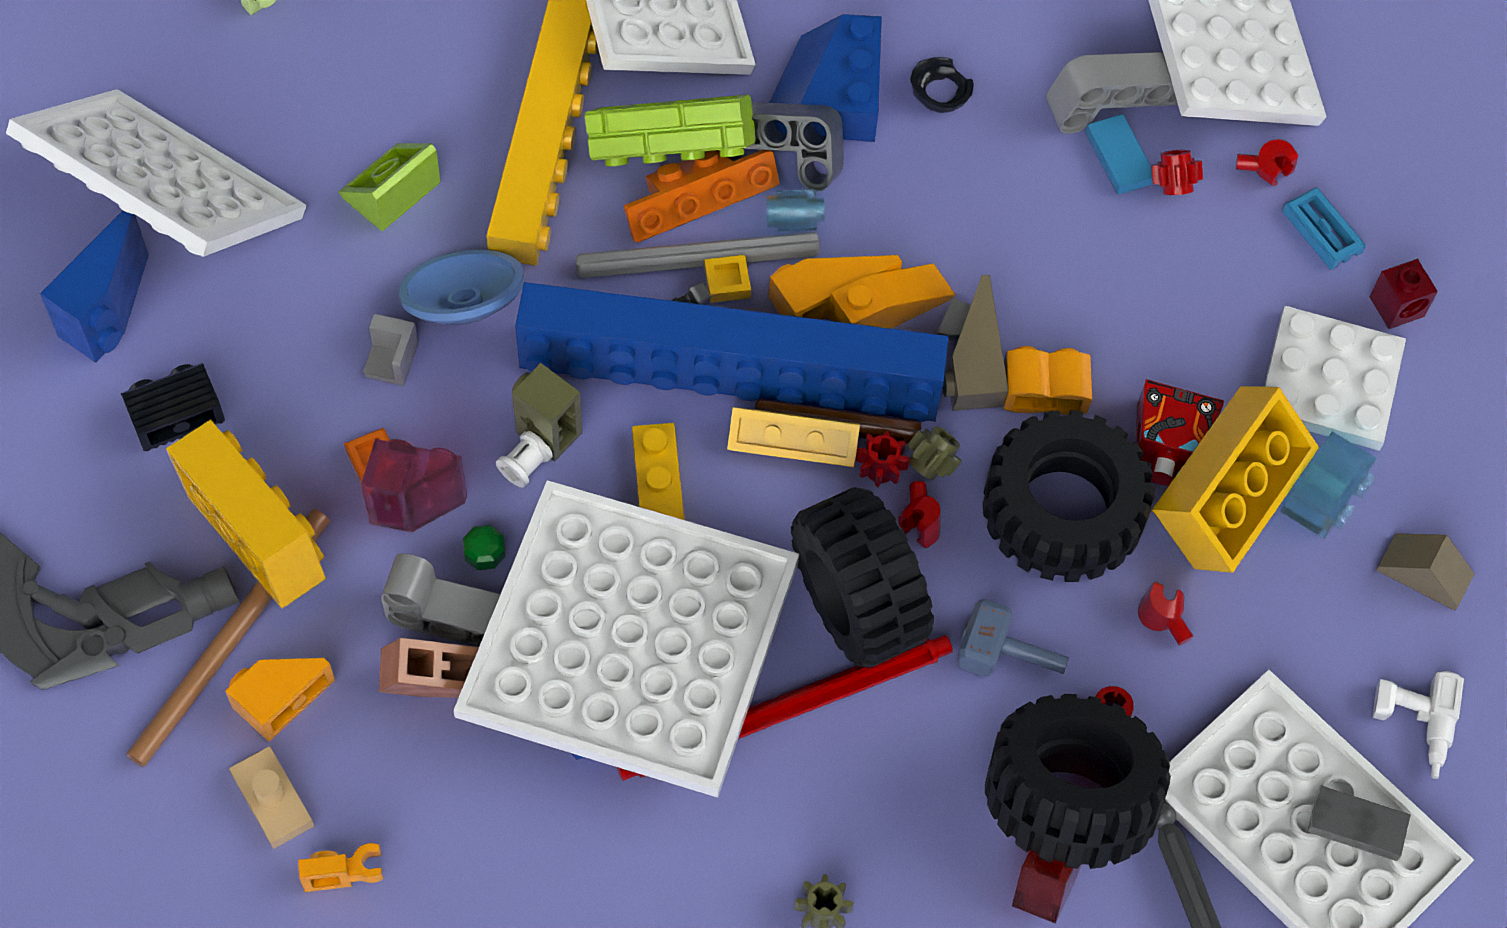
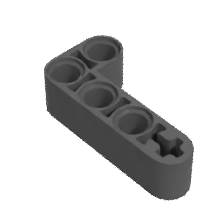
M752 102V120L754 121L756 140L754 144L744 149L797 151V173L802 185L812 191H822L827 188L841 173L844 164L843 124L839 113L832 107L825 105ZM774 120L784 123L787 128V134L781 133L776 129ZM812 122H818L826 129V136L819 135L814 130ZM814 161L824 164L828 174L825 175L818 172L814 166Z

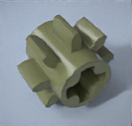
M937 426L931 432L926 428L924 431L918 430L907 444L914 451L909 463L918 473L931 480H934L937 475H940L942 478L945 475L950 476L962 462L955 455L960 447L959 442L949 432Z
M823 874L821 882L814 886L808 881L803 882L802 891L807 898L795 899L794 910L805 911L801 928H808L810 925L814 928H831L833 926L845 928L846 922L840 913H851L854 902L850 900H843L846 890L845 882L836 886L828 882L827 874ZM816 901L822 905L828 901L831 902V911L826 907L817 910L815 908Z

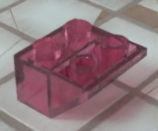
M375 439L361 482L370 524L412 533L465 504L467 490L461 456L455 455L452 451L444 448L429 450L414 447L400 439H391L389 441Z

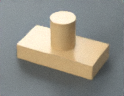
M270 746L229 768L231 775L273 849L314 827L309 813Z

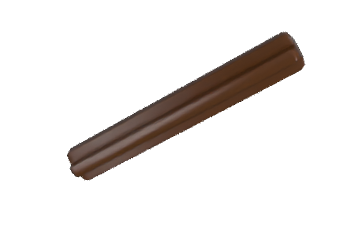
M762 398L758 399L755 405L756 410L859 423L858 438L865 439L868 434L876 437L884 435L888 431L890 436L897 442L905 441L908 444L918 430L922 428L921 422L917 420Z

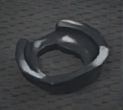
M932 57L920 61L913 69L910 78L913 95L926 108L939 113L951 112L964 106L973 93L974 83L972 78L966 79L954 67L953 59L947 57ZM949 78L958 86L956 95L952 100L941 103L926 94V87L929 83Z

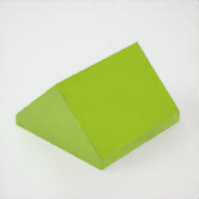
M396 143L339 190L338 193L379 230L384 231L441 183L437 151L432 143Z

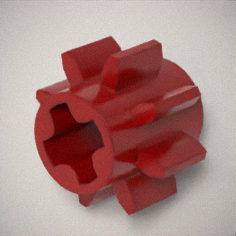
M1180 149L1162 152L1161 161L1151 165L1153 184H1160L1165 195L1192 193L1194 191L1193 184L1198 183V180H1203L1202 160L1195 161L1191 157V150Z
M888 431L884 435L876 437L868 434L865 442L866 448H857L855 460L863 463L860 467L859 476L861 478L868 476L869 479L875 482L876 487H879L881 483L889 481L897 484L900 476L899 470H908L910 458L902 455L906 442H897L890 436ZM878 458H885V459H887V460H886V461H882V460H879Z

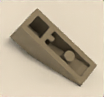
M982 275L948 370L944 375L942 390L944 397L951 398L952 411L1002 407L1009 392L990 275Z

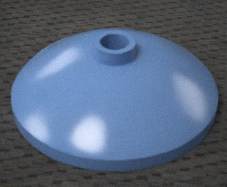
M465 250L445 254L419 265L405 276L399 286L400 301L408 313L427 322L446 325H464L478 322L502 310L515 299L524 284L523 268L514 257L493 250Z

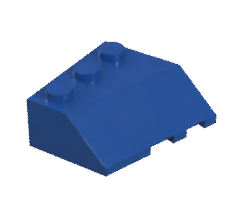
M842 14L801 35L769 103L825 105L832 107L841 116L843 140L875 142L879 112L882 16ZM774 120L776 129L781 133L787 134V128L784 123ZM812 122L814 130L819 135L826 136L824 126L818 122Z

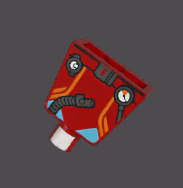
M1148 379L1145 380L1137 404L1135 442L1138 443L1144 452L1141 461H1147L1152 464V482L1159 485H1170L1176 476V472L1181 470L1219 417L1224 400Z

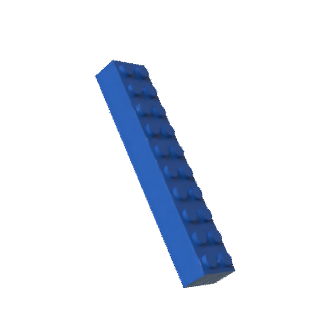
M528 282L523 284L515 324L519 368L527 369L530 372L542 363L554 373L568 374L573 378L581 380L589 378L607 379L620 385L632 383L646 384L660 390L685 389L705 396L724 394L736 396L745 401H755L762 398L882 416L903 417L919 422L936 421L944 382L949 337Z

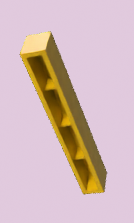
M548 0L486 235L488 250L508 254L522 264L537 266L540 252L548 250L551 227H548L547 224L549 216L556 217L559 206V193H555L557 184H564L567 175L568 160L564 159L566 150L572 151L575 143L576 127L572 126L574 117L581 118L583 111L584 94H580L582 85L589 86L591 79L592 62H588L590 54L596 55L598 51L586 0Z

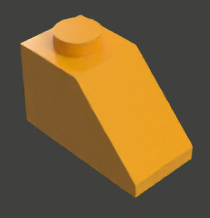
M325 658L258 660L250 668H243L236 673L225 692L231 707L270 742L335 681L331 665Z

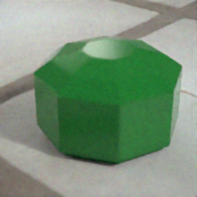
M491 525L475 526L464 536L465 561L475 569H495L505 558L503 534Z

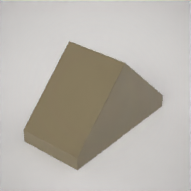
M1395 533L1376 569L1380 573L1454 611L1458 608L1474 576V572L1447 535Z

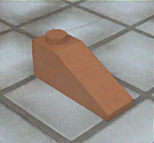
M398 638L381 648L379 692L416 697L459 698L479 647Z

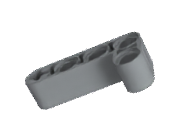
M1163 52L1079 56L1065 65L1046 94V101L1060 132L1063 134L1079 132L1086 128L1087 124L1093 121L1100 109L1178 105Z
M403 553L395 556L381 600L387 620L399 627L479 647L500 594L435 578L434 568L431 563L419 556Z

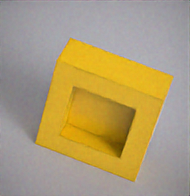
M745 255L704 259L707 289L712 297L709 299L710 303L751 298V285Z

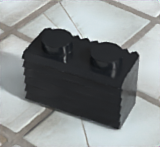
M203 363L195 366L191 364L180 365L173 369L170 375L155 381L149 379L140 380L134 383L128 391L121 393L143 451H149L151 448H158L159 445H166L168 442L181 439L210 419L215 425L217 423L222 424L225 421L220 402Z

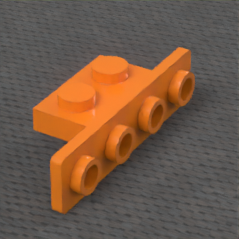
M719 150L705 151V157L701 159L684 160L679 163L662 165L656 172L645 176L648 190L652 194L626 204L624 211L632 239L637 243L778 186L780 180L774 154L771 150H760L732 161L729 157H720Z

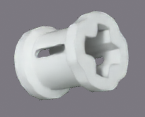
M524 431L520 436L521 442L507 456H501L496 461V466L502 475L520 488H524L529 483L528 476L542 462H548L553 457L550 447L531 431Z

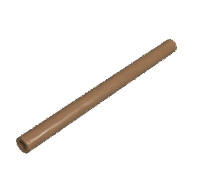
M312 509L306 519L315 532V536L312 539L316 542L329 525L330 519L321 511ZM259 581L254 585L128 750L126 755L134 763L141 767L147 765L273 599Z

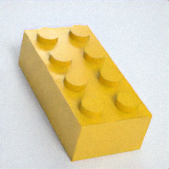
M1240 386L1155 504L1152 511L1194 569L1233 573L1311 461L1319 446L1280 387Z
M210 419L166 448L187 497L281 609L326 579L320 561L325 558L318 545L312 539L315 536L312 526L301 513L294 516L288 508L291 505L277 485L270 488L264 482L266 475L253 457L247 460L244 459L240 454L243 450L239 442L229 430L222 433Z

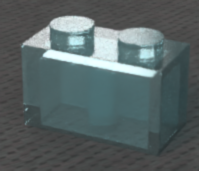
M1332 431L1290 491L1280 512L1325 539L1333 526L1341 530L1352 514L1354 507L1349 505V502L1353 496L1356 495L1362 499L1373 483L1375 476L1369 472L1377 458Z

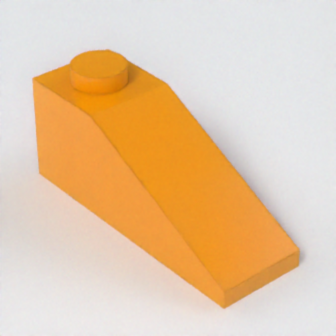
M898 255L807 258L793 265L785 264L770 276L768 298L780 315L824 320L828 318L831 292L866 275L899 270L902 266V260Z
M934 263L866 275L831 292L828 319L834 322L892 329L952 300L953 297L955 298V293Z

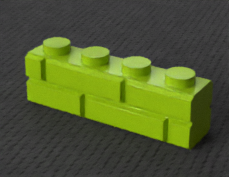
M749 94L597 107L585 112L584 115L586 131L589 135L590 158L592 160L604 159L605 166L625 165L629 163L628 157L640 156L643 158V163L663 162L667 160L666 154L681 153V160H695L704 158L705 151L719 150L720 157L739 156L744 154V148L754 144L756 140L754 121L752 120V101Z

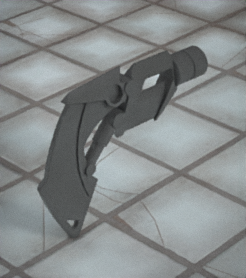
M0 532V653L16 667L33 677L30 680L32 685L42 690L120 666L111 658L112 655L124 654L129 649L140 653L192 631L194 621L211 615L217 610L220 611L235 605L240 601L224 566L181 584L180 580L162 573L150 562L144 563L145 568L96 588L95 585H91L85 588L78 601L65 594L59 595L38 585L35 579L41 567ZM173 599L181 603L182 610L142 627L127 620V618ZM33 601L53 608L54 612L82 624L86 630H66L42 623L34 616Z

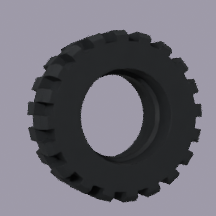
M1058 410L1045 412L1043 420L1039 421L1037 416H1032L1022 421L1020 430L1018 428L1011 429L1004 436L1002 445L996 448L983 492L985 495L982 504L983 516L989 519L987 529L991 538L994 540L1001 539L999 550L1007 558H1011L1013 555L1019 559L1017 566L1026 572H1030L1031 568L1042 572L1040 578L1053 581L1055 575L1064 576L1065 582H1079L1083 574H1086L1088 579L1092 580L1103 576L1106 567L1109 570H1114L1124 562L1126 555L1132 554L1138 545L1151 513V505L1154 500L1155 486L1151 483L1153 473L1147 461L1141 462L1144 452L1138 443L1134 441L1130 444L1126 440L1128 433L1119 426L1112 429L1105 425L1107 421L1105 418L1097 415L1094 416V419L1082 417L1083 411L1070 410L1066 416H1060ZM1066 472L1075 474L1086 479L1097 488L1105 501L1107 510L1096 517L1086 520L1059 518L1047 512L1036 502L1028 484L1037 477L1048 473Z
M853 487L799 511L791 526V535L793 536L791 540L792 547L795 553H799L798 569L801 570L806 590L809 591L817 613H819L823 620V625L834 638L837 647L844 651L845 657L857 666L869 668L927 641L932 633V625L934 624V615L931 612L933 606L931 597L927 593V583L924 575L921 574L918 566L919 562L907 542L908 539L905 533L897 525L896 518L891 511L884 507V502L878 496H874L873 492L868 489Z
M1063 694L1061 698L1054 699L1053 695L1040 697L1036 700L1035 705L1030 701L1007 716L1001 724L1000 731L997 732L985 781V795L988 799L987 806L994 820L998 819L997 825L1007 837L1013 836L1016 838L1015 843L1018 847L1027 853L1030 850L1038 853L1039 859L1052 864V861L1056 860L1064 862V867L1078 869L1081 864L1089 865L1090 869L1103 868L1107 866L1108 861L1115 865L1129 859L1131 854L1139 853L1147 845L1149 838L1154 835L1171 779L1167 754L1164 750H1161L1162 744L1154 732L1148 733L1146 731L1147 726L1137 716L1131 718L1126 715V710L1116 704H1113L1111 707L1101 703L1100 698L1089 696L1088 699L1077 698V694ZM1067 772L1077 774L1094 781L1102 788L1075 786L1059 779L1052 773Z

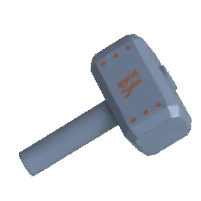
M981 599L975 604L970 621L966 623L961 638L963 641L957 657V664L961 669L984 677L990 676L995 670L1000 653L1064 674L1069 657L1006 636L1012 619L1010 608L986 599Z

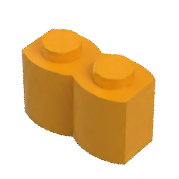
M1020 346L1006 352L1004 366L1009 392L1003 403L1004 410L1016 413H1040L1058 410L1060 415H1068L1070 410L1083 411V414H1087L1092 402L1091 356L1089 354L1079 352L1073 348H1062L1056 352L1047 353L1037 350L1032 346Z

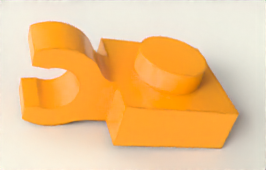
M376 843L364 844L350 858H347L346 854L338 855L335 851H318L311 854L308 859H299V879L304 891L311 892L352 887V882L356 881L367 883L381 881L383 879L381 868L367 869L364 867V862L368 858L381 856L380 845Z

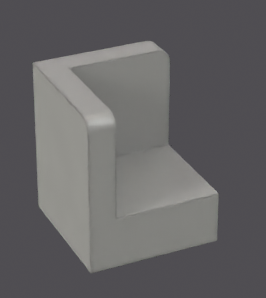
M374 314L369 326L372 347L363 370L364 376L404 386L418 346L415 322Z

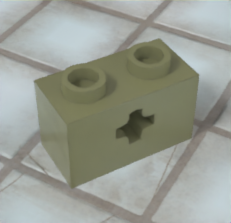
M542 363L531 373L526 372L518 378L512 389L516 433L521 436L524 431H531L538 435L550 447L553 453L551 460L555 462L583 433L580 392Z

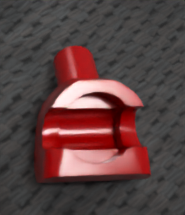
M1281 139L1271 140L1261 147L1259 155L1237 154L1236 170L1256 171L1262 179L1270 185L1276 186L1278 182L1275 179L1280 172L1287 177L1295 171L1298 154L1289 142Z
M914 481L909 485L910 503L898 516V524L905 534L916 527L920 533L917 542L922 547L928 548L940 537L941 508L934 498L927 496L926 483Z
M1153 582L1138 606V617L1141 623L1154 631L1169 629L1179 646L1187 643L1194 636L1181 617L1184 611L1183 592L1178 589L1175 598L1168 600L1163 595L1164 585Z

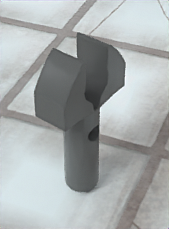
M701 282L689 288V292L684 296L675 297L671 301L703 305L705 301L712 297Z

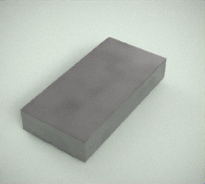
M1321 785L1317 791L1307 832L1398 861L1402 855L1411 814Z

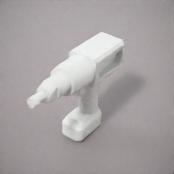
M1450 671L1436 672L1431 681L1429 697L1398 687L1392 681L1380 679L1376 687L1372 718L1386 720L1391 717L1395 704L1417 711V720L1428 722L1426 742L1430 745L1428 753L1429 764L1432 765L1430 777L1438 779L1440 767L1444 765L1447 750L1452 746L1454 740L1455 725L1460 714L1464 678Z

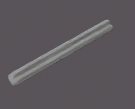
M807 232L582 253L576 256V267L579 277L588 278L704 267V259L745 255L746 263L817 256L820 244L817 233Z

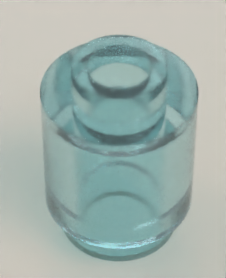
M815 189L778 190L776 195H766L767 228L777 227V231L817 230V222H824L825 220L824 198H817Z

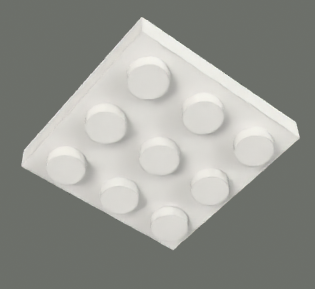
M1284 306L1264 387H1280L1308 431L1380 451L1386 436L1406 338Z

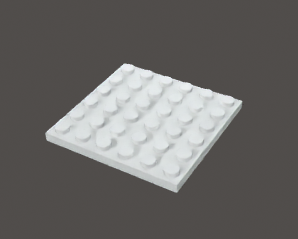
M547 480L454 707V716L464 721L718 798L799 562V553Z

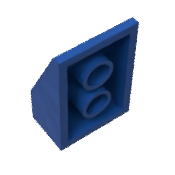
M122 210L40 293L57 336L95 363L105 353L114 350L125 333L149 256L135 214Z

